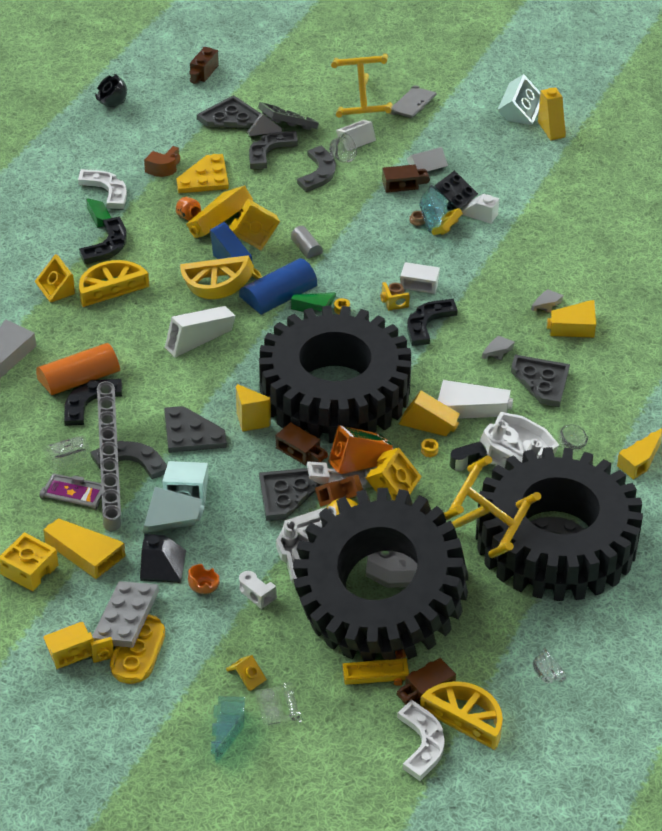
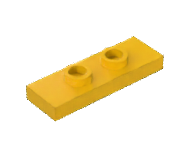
M407 658L342 663L345 685L389 682L397 678L406 680V676L409 674Z

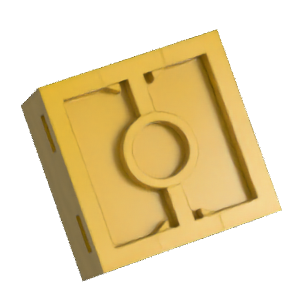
M247 199L242 206L243 212L239 219L235 218L229 228L238 238L262 250L279 225L280 220L274 213Z
M398 447L381 454L377 460V468L370 470L366 480L376 492L378 488H388L391 499L395 500L399 489L409 491V494H411L422 476Z
M25 532L0 555V574L32 592L41 584V578L45 574H51L59 566L57 549Z

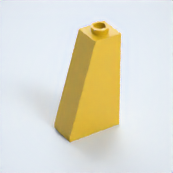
M246 186L223 192L186 223L193 237L199 238L210 233V229L225 222L240 211L247 199L253 201Z
M58 518L43 529L46 544L56 548L57 552L95 579L99 578L125 557V545L122 541Z

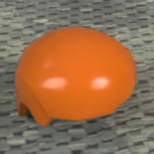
M197 564L188 570V584L196 593H212L220 584L219 575L214 572L213 568L206 570L203 564Z

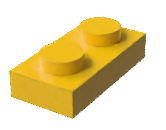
M460 208L448 211L430 231L433 235L446 234L450 231V227L459 221L458 218L463 212Z

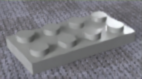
M119 581L92 636L94 641L111 637L113 646L133 648L158 595V584Z

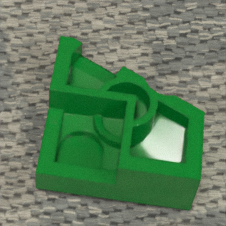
M336 293L295 294L291 298V309L301 312L310 308L322 311V306L332 305Z

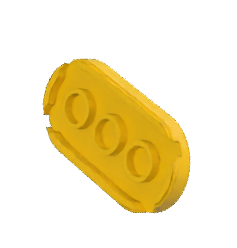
M148 614L147 620L133 648L115 647L110 660V670L118 681L126 684H135L142 682L152 673L165 639V627L158 617Z

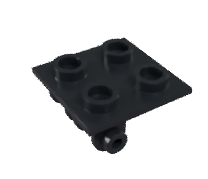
M455 170L434 186L449 201L446 207L448 211L462 208L478 195Z

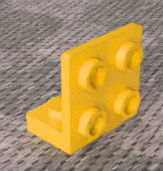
M84 622L76 623L43 637L56 669L92 656L90 643L94 639L91 632L88 633Z

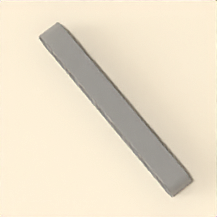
M104 381L97 386L102 513L104 528L108 531H115L121 527L115 387L111 382Z

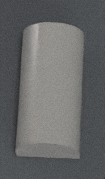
M298 226L292 231V241L307 259L323 253V248L306 227Z

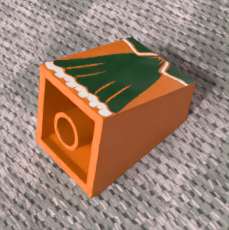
M338 425L328 463L339 474L376 467L377 460L381 454L392 450L393 445L382 434Z

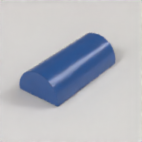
M299 258L240 288L239 297L262 315L291 300L293 295L302 294L316 287L317 277L311 265L306 260Z

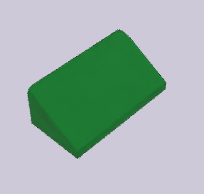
M87 198V209L97 228L104 227L103 220L111 218L106 206L101 201Z

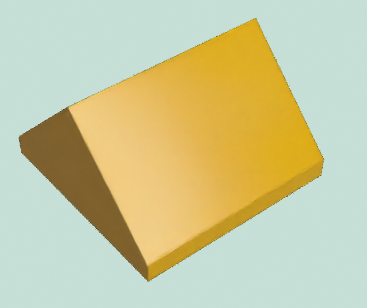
M55 254L35 280V283L49 302L75 294L73 274L61 258Z
M237 384L236 413L242 432L269 427L271 425L270 397Z

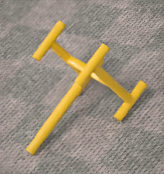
M388 54L349 59L334 58L331 64L332 68L357 65L361 107H339L336 112L338 118L342 117V115L391 113L393 107L391 102H388L386 105L367 106L366 85L369 74L364 73V64L379 62L386 64Z
M485 456L467 467L470 474L448 511L444 512L447 521L463 513L464 508L461 504L466 496H469L480 504L481 507L452 521L455 529L490 512L507 524L509 528L499 546L488 552L490 558H495L514 548L513 543L510 541L530 505L540 500L541 494L535 492L517 501L516 507L519 510L514 519L471 488L482 468L492 462L490 456Z

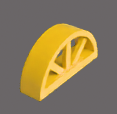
M249 255L180 264L181 274L190 291L204 299H221L236 293L248 282L254 269ZM228 275L230 277L228 280L217 284L218 276ZM211 277V285L198 284L201 279Z
M111 260L98 263L86 270L80 278L82 307L150 287L149 273L142 266L130 261Z
M454 681L438 684L428 689L421 696L420 706L433 714L438 720L493 750L497 748L501 738L503 717L498 702L489 692L471 683ZM456 699L468 702L462 709H459ZM475 704L486 711L468 714ZM492 719L495 728L481 720Z

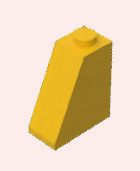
M556 87L541 90L538 123L550 141L566 137L563 97Z
M594 300L552 310L551 318H547V329H550V336L594 338L596 329Z
M420 390L404 411L399 425L447 436L450 431L454 432L458 427L459 422L457 419L460 413Z

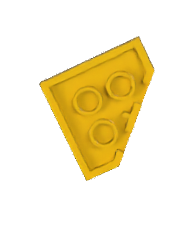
M223 154L206 155L177 177L178 193L229 189Z

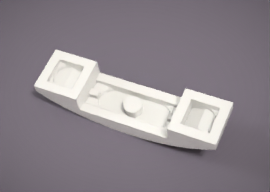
M307 462L309 479L322 485L358 474L362 488H369L372 486L366 480V476L370 470L377 468L376 466L363 469V471L339 474L335 469H329L327 463Z

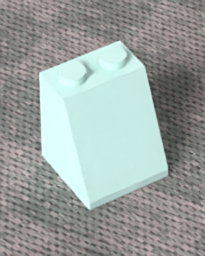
M168 461L163 477V489L202 499L201 505L205 508L209 477L208 463Z
M155 487L142 532L149 533L195 525L196 520L200 521L203 514L204 506L201 505L202 499Z

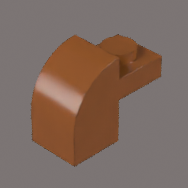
M172 146L165 155L152 151L144 159L145 173L158 177H166L176 173V165L180 162L179 148Z
M357 474L318 486L315 490L320 507H323L344 496L349 499L355 498L357 496L356 492L363 490Z

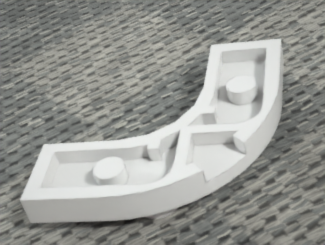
M81 169L78 178L79 185L98 186L106 189L109 192L106 202L107 208L124 209L127 191L123 180L120 181L116 178L115 174L110 172Z
M411 700L397 713V718L414 729L420 735L422 743L418 750L403 763V770L421 781L440 761L445 741L443 728L437 718Z

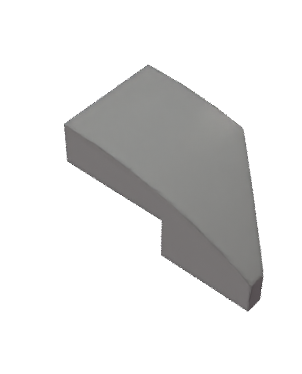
M547 289L536 299L531 310L537 311V309H541L551 313L552 306L560 304L564 295Z
M497 336L486 347L482 358L487 359L491 356L497 360H502L503 354L512 350L515 342Z

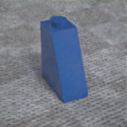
M225 222L210 229L214 257L224 259L249 255L252 261V255Z

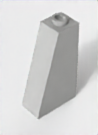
M5 320L0 326V378L36 347L34 332L8 320Z

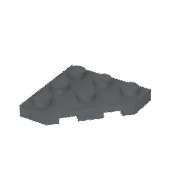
M233 95L198 113L197 120L207 127L250 128L261 113Z
M259 102L258 109L274 122L281 123V121L287 122V125L294 127L298 124L307 130L318 128L319 122L307 117L305 119L304 116L289 110L285 112L284 109L278 106Z
M515 355L511 366V373L541 404L560 407L570 364Z
M184 406L164 408L169 453L227 448L225 429Z
M308 468L259 473L266 521L287 519L316 491L315 488L320 486L319 483L309 479Z

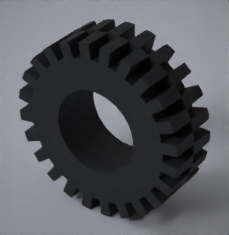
M322 306V315L316 316L312 308L304 310L303 320L294 313L287 317V326L279 322L274 326V334H266L264 345L260 347V392L270 397L271 418L277 416V425L281 428L292 423L304 431L308 429L309 433L320 439L322 433H328L329 443L334 442L338 425L376 433L377 425L383 430H387L391 427L392 418L399 420L402 416L403 407L407 408L409 402L411 349L407 348L405 336H398V328L394 324L385 328V318L379 315L372 321H369V311L360 309L357 316L354 317L351 316V307L348 306L341 307L340 315L333 314L331 306ZM326 366H342L351 368L359 372L360 375L343 381H329L311 375L310 372Z
M553 447L543 448L542 457L539 459L533 450H527L523 452L522 463L513 455L506 459L505 468L500 465L493 468L492 477L485 478L482 491L479 494L513 519L519 510L516 507L517 501L535 492L541 494V499L530 505L510 541L513 543L514 548L495 558H490L488 552L499 546L509 526L491 512L478 518L475 537L478 540L477 549L479 555L485 554L484 564L489 570L497 567L496 577L503 583L513 576V589L522 592L528 583L533 585L532 597L542 599L546 588L553 589L554 601H564L566 590L572 591L575 600L585 599L587 586L595 596L604 593L605 584L608 583L612 587L616 586L620 582L621 574L627 575L631 570L632 561L635 562L643 513H641L642 500L641 498H636L637 489L633 483L625 485L626 474L621 470L610 475L611 463L605 459L596 467L593 466V454L588 452L583 453L580 461L573 459V449L564 448L562 457L554 456ZM556 511L571 514L581 519L589 527L573 534H555L536 527L528 519L539 513Z
M378 488L377 501L370 502L367 491L361 490L356 492L359 505L353 507L350 506L344 496L336 500L339 514L335 516L329 509H323L319 513L322 527L310 523L305 529L309 542L300 540L297 545L300 559H294L293 569L297 579H294V585L307 619L310 621L317 636H323L327 646L334 650L339 645L343 655L350 659H353L356 652L359 651L364 662L375 661L376 653H381L384 660H395V651L404 649L407 659L417 656L415 644L422 642L429 650L436 645L434 632L438 631L445 637L452 630L449 617L459 620L463 612L460 600H467L468 589L466 581H468V571L461 542L457 537L455 527L451 520L446 522L444 512L438 506L431 510L428 499L419 495L415 502L412 503L409 491L399 489L396 499L392 500L388 488ZM395 551L407 555L417 563V570L412 581L404 590L392 597L381 600H368L360 598L346 589V582L351 570L360 560L373 553Z

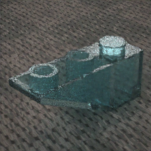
M432 184L422 195L419 203L429 232L440 226L443 221L441 218L445 214L444 210L448 205L446 203L447 199Z
M218 696V705H214L213 718H217V723L212 724V736H216V741H211V754H215L216 763L221 761L244 728L245 697Z

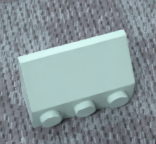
M523 74L509 83L498 111L507 121L532 125L539 110L540 92Z

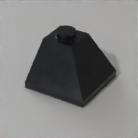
M144 534L140 580L181 583L186 550L165 535Z

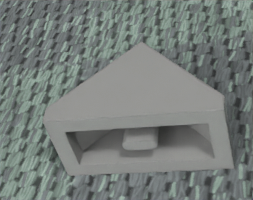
M261 113L247 132L249 136L282 132V128Z

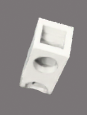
M244 571L239 575L241 593L260 609L277 599L276 586L270 582L266 585L252 571Z

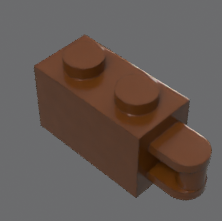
M203 47L190 62L189 74L191 83L205 82L219 66L218 50Z
M416 164L382 168V182L386 193L419 190V185L427 184L430 181L428 171L426 169H417Z
M289 423L275 435L276 449L305 466L307 462H322L328 457L326 450L320 447V439L292 423Z
M440 657L435 661L428 662L421 669L409 673L406 676L405 685L397 691L396 695L405 705L411 700L420 705L421 696L428 689L441 683L456 681V673Z

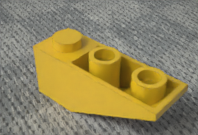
M662 428L650 433L644 439L636 441L627 449L621 450L618 455L617 467L632 479L647 472L661 444Z

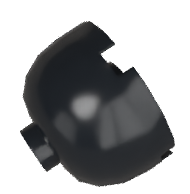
M113 74V77L109 75L104 78L97 87L99 90L98 94L95 93L96 100L106 107H116L126 100L128 90L126 83L116 74Z

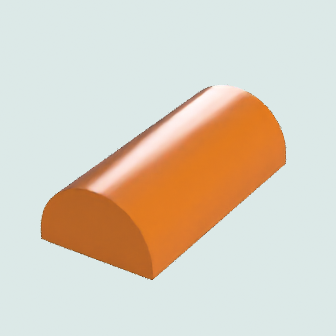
M104 343L36 368V375L38 381L51 395H55L88 383L90 380H96L121 370L113 348L109 343Z

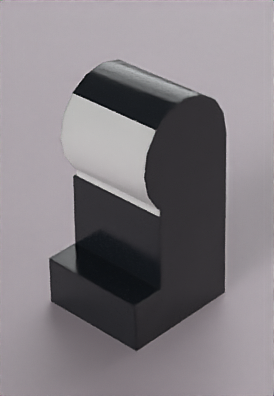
M476 442L453 449L450 454V467L453 470L462 471L474 462L488 455L484 445L481 442Z

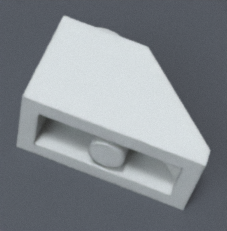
M482 194L469 201L462 208V215L492 224L498 215L499 198Z

